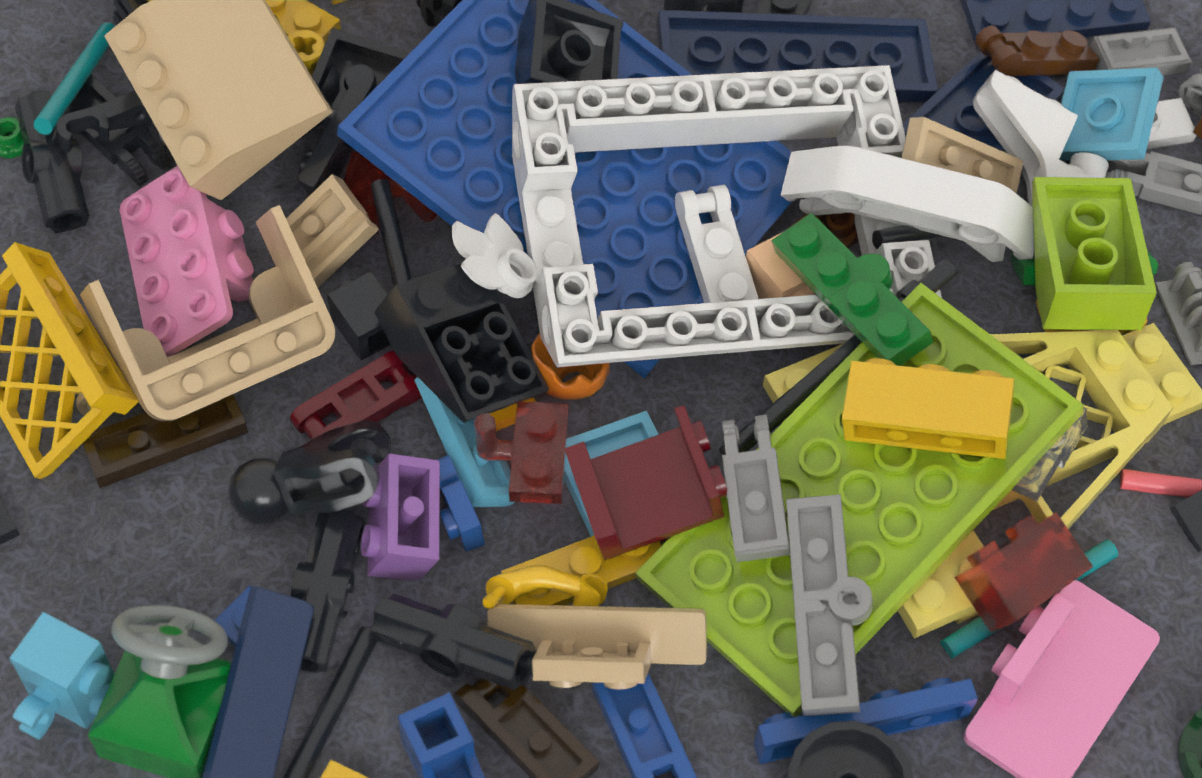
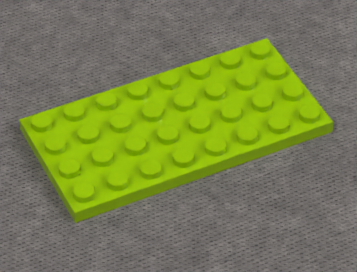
M922 283L902 303L930 330L934 343L901 366L918 368L925 364H935L943 366L952 372L972 374L978 370H990L1001 374L1003 377L1014 378L1013 405L1006 459L845 440L842 415L851 361L865 362L868 359L877 358L863 342L770 435L772 448L776 449L788 539L786 499L841 494L848 577H856L864 581L869 586L873 599V608L868 619L861 624L853 626L855 655L1083 414L1084 405ZM727 496L721 497L720 500L725 517L671 536L635 574L637 579L669 608L705 610L707 642L786 713L789 712L793 717H797L802 712L791 556L786 555L737 562L734 553Z

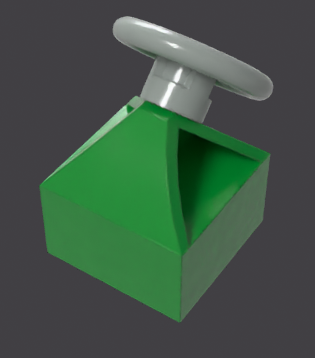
M147 605L125 610L114 619L111 626L114 640L125 651L91 726L88 737L99 758L168 778H203L231 666L230 661L218 658L228 645L227 634L222 626L213 619L185 608ZM149 622H163L155 626L137 625ZM191 628L206 635L210 642L202 645L189 637L188 631Z

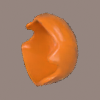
M540 334L537 335L530 347L531 356L549 387L546 394L558 399L578 400L590 397L603 387L610 373V363L556 367L541 340ZM572 372L581 373L575 376L574 378L568 380L567 382L562 383L563 378L567 374Z

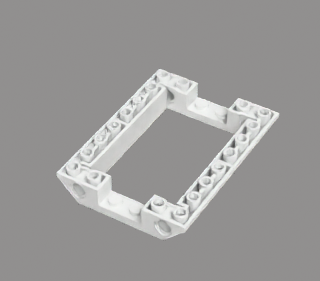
M890 66L514 84L512 89L513 165L527 254L537 268V279L534 281L533 292L540 337L556 367L843 344L855 335L817 295L601 311L597 319L594 299L598 290L593 264H583L571 194V187L578 172L575 153L837 137L838 146L859 147L902 158L906 137ZM854 214L861 254L874 253L886 258L893 276V283L889 290L895 296L911 280L919 281L935 267L929 240L882 243L876 249L872 242L873 232L899 225ZM939 289L935 294L942 298L941 291Z

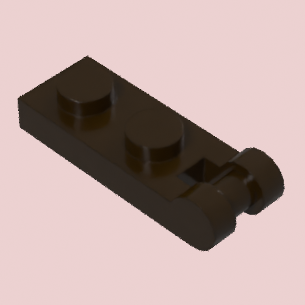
M480 678L473 685L465 683L453 693L455 702L492 737L530 778H589L598 770L599 761L525 686L521 685L516 690H512ZM498 692L506 699L494 709L487 701Z

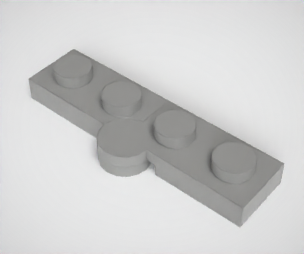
M841 494L786 499L803 715L816 716L860 712L853 626L861 624L868 619L872 612L873 599L871 590L864 581L856 577H848Z

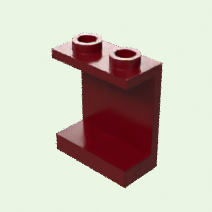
M684 405L674 408L679 424L678 428L593 459L590 458L584 441L564 448L604 561L725 517L720 498L727 496L728 490L718 465L708 468L703 453L711 450L705 429L701 420L691 423Z

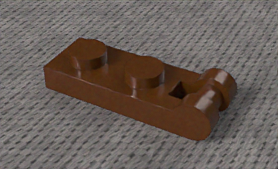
M992 25L982 29L975 38L977 48L985 56H991L993 67L1006 76L1069 74L1070 71L1095 70L1100 61V58L1087 45L1086 38L1071 30L1063 32L1029 31L1025 33H1002L996 26Z

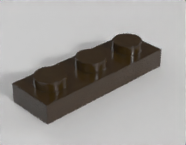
M234 394L173 421H159L150 417L145 412L94 431L82 444L98 485L102 488L246 434L248 430Z

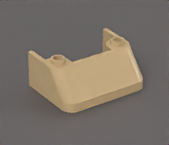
M280 205L269 209L256 221L276 267L259 274L250 285L248 292L249 302L257 318L253 321L167 357L160 341L150 331L132 328L122 332L99 280L89 283L80 294L98 334L138 398L139 404L150 417L159 421L176 420L320 356L333 344L335 338L334 323Z

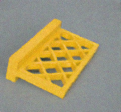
M14 242L2 255L8 267L0 274V344L5 317L16 318L12 346L0 345L1 353H11L7 380L0 381V417L34 478L42 479L51 475L113 412L126 415L139 400L51 254ZM18 283L21 288L18 310H6L9 291ZM31 319H39L43 326L39 347H27ZM26 354L38 355L34 383L22 382ZM53 356H61L65 363L62 385L49 384ZM20 390H32L28 419H21L17 412ZM47 392H60L56 422L43 421ZM75 394H83L91 410L78 423H71ZM42 427L55 428L52 449L43 457L39 451Z

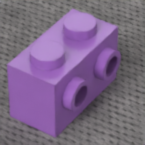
M388 454L378 466L380 481L374 495L362 503L364 507H369V520L363 530L361 539L362 556L368 557L367 576L398 580H421L439 561V460Z

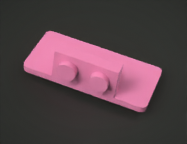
M178 165L122 201L120 215L143 328L158 338L166 356L169 357L227 324L233 316L230 299L236 302L249 300L248 292L253 281L252 274L254 268L247 256L242 237L244 226L240 218L233 211L225 210L207 199L206 193L191 188Z
M1077 580L1068 581L1060 593L1056 592L1045 609L1038 604H1035L1019 629L1021 633L1026 635L1025 639L1018 649L1008 644L995 662L991 671L998 675L999 678L963 735L964 741L968 746L1016 778H1071L1160 641V636L1155 629Z

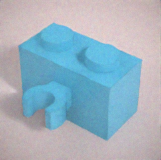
M43 612L9 658L29 694L16 709L13 719L21 723L19 726L21 731L37 740H40L52 724L55 713L87 729L96 717L114 676L101 642Z

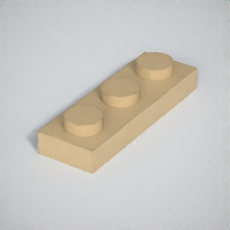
M925 117L910 118L902 153L903 159L995 181L1007 186L1016 194L1024 162Z

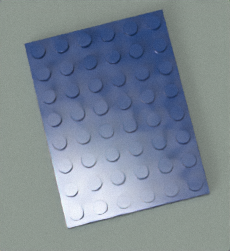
M462 0L340 123L337 136L451 226L456 221H459L472 229L484 233L488 220L493 214L497 213L517 235L522 243L523 252L527 254L512 158L513 85L517 84L515 66L519 26L529 0ZM567 0L619 18L597 0ZM624 22L620 36L617 79L692 75ZM779 141L576 152L575 159L578 172L571 187V194L583 264H593L598 290L594 299L597 319L601 311L704 303L675 208L676 193L693 190L695 194L706 193L709 187L726 185L731 198V212L746 256L747 250L758 245L794 202L787 201L780 196L792 151ZM710 212L699 214L701 224L713 223ZM661 359L626 361L624 363L645 379Z

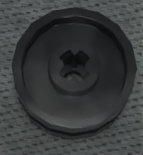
M858 721L830 722L809 732L794 750L785 778H913L911 764L901 747L879 728Z

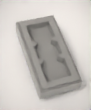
M1176 28L1096 36L1089 46L1100 58L1097 64L1099 70L1157 67L1162 75L1185 73L1192 63Z

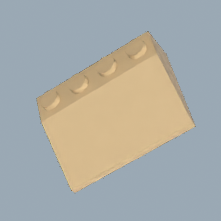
M152 0L139 6L104 35L189 186L217 199H224L333 112L266 0Z

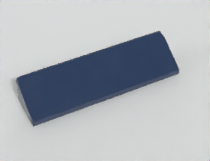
M251 586L203 778H274L314 612L312 604L261 587Z

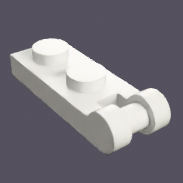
M726 185L709 187L706 193L695 194L693 190L677 192L675 208L704 303L759 299L731 212V198ZM710 212L713 223L701 224L699 214Z

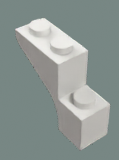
M995 70L977 91L973 100V106L1009 155L1024 161L1021 173L1026 182L1029 205L1033 207L1032 182L1034 177L1091 178L1079 167L1068 165L1059 160L1078 115L1064 108L1058 101L1046 98L1024 86L1018 79L1006 76Z

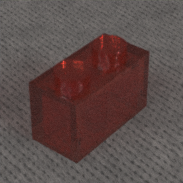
M1057 512L1038 522L1031 514L1004 531L1010 540L1000 547L992 540L966 557L972 566L957 575L955 579L990 632L1018 621L1093 567Z

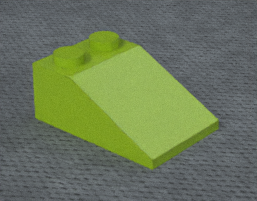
M1034 177L1032 182L1035 285L1042 328L1062 330H1142L1157 291L1131 178Z

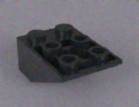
M461 264L396 284L374 311L397 357L463 423L544 394L549 390L497 290H489L476 284L464 272Z

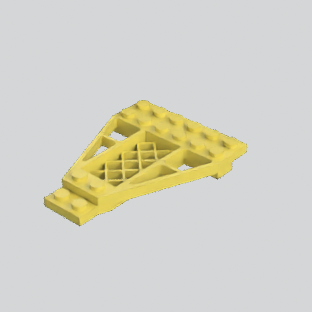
M1154 323L1143 327L1142 330H1135L1123 336L1118 330L990 334L1015 354L1036 353L1023 360L1050 379L1052 377L1078 385L1075 399L1081 402L1085 389L1098 409L1084 405L1083 414L1080 417L1104 424L1105 426L1101 439L1094 440L1074 434V423L1058 440V442L1062 443L1059 457L1052 459L1043 456L1034 465L1036 467L1030 469L994 507L996 509L1014 500H1022L1045 534L1010 574L1003 575L1000 573L973 530L897 610L914 639L953 621H956L958 625L1003 603L1145 443L1151 440L1163 425L1202 409V389ZM841 345L765 375L763 387L772 402L774 403ZM1068 365L1071 370L1062 367ZM1069 445L1079 448L1067 453ZM1115 457L1061 518H1056L1038 490Z

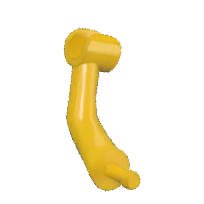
M536 565L491 577L486 583L487 595L483 598L482 602L485 608L492 609L496 604H510L514 599L528 592L545 588L574 596L573 606H598L605 601L608 585L606 580L597 574L587 573L580 577L545 565Z

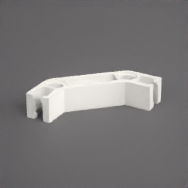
M833 146L791 152L780 196L787 201L804 198L800 200L799 207L801 211L808 215L810 213L816 216L850 212L898 225L911 226L922 231L965 241L991 262L1003 261L1006 246L1020 260L1033 258V207L1001 183L853 146Z

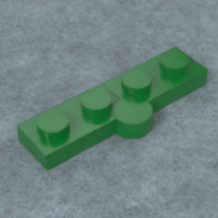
M812 213L771 240L776 254L877 358L886 359L897 366H901L934 343L930 330L889 290L893 283V276L889 263L883 256L870 253L857 258Z

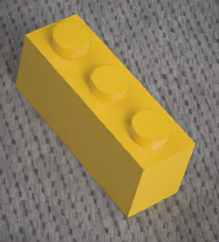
M880 358L868 359L865 362L851 361L842 415L844 439L855 442L1006 459L1013 405L1014 378H1006L990 370H978L972 374L952 372L943 366L935 364H925L918 368L897 366L889 360Z

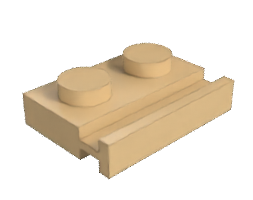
M332 174L286 218L317 288L379 230L376 224L372 223L366 216L367 212L342 178Z

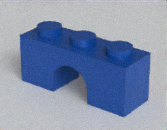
M450 692L398 716L401 742L419 778H485L476 757L474 740Z

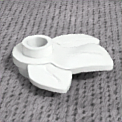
M497 213L493 214L488 220L484 233L472 229L459 221L453 223L452 238L454 246L466 258L462 262L461 268L472 281L489 290L498 289L500 292L514 298H522L532 290L534 281L537 279V268L533 260L523 252L522 243L517 235Z

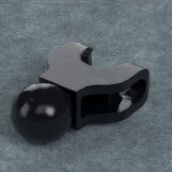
M370 420L359 421L329 430L300 447L284 451L278 461L271 458H253L239 466L231 476L229 484L231 505L240 517L255 524L272 523L284 516L288 511L290 515L304 511L330 513L363 503L374 495L380 481L378 466L391 452L390 436L377 422ZM365 438L371 440L377 446V452L370 455L360 448L350 449L353 441ZM365 477L364 484L360 486L350 485L356 480Z

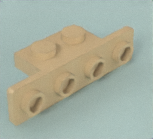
M496 604L494 608L488 609L487 612L489 627L534 643L536 653L532 659L533 681H549V684L554 687L570 688L578 686L582 682H600L611 689H628L637 684L645 683L651 664L703 665L707 659L706 611L703 609Z

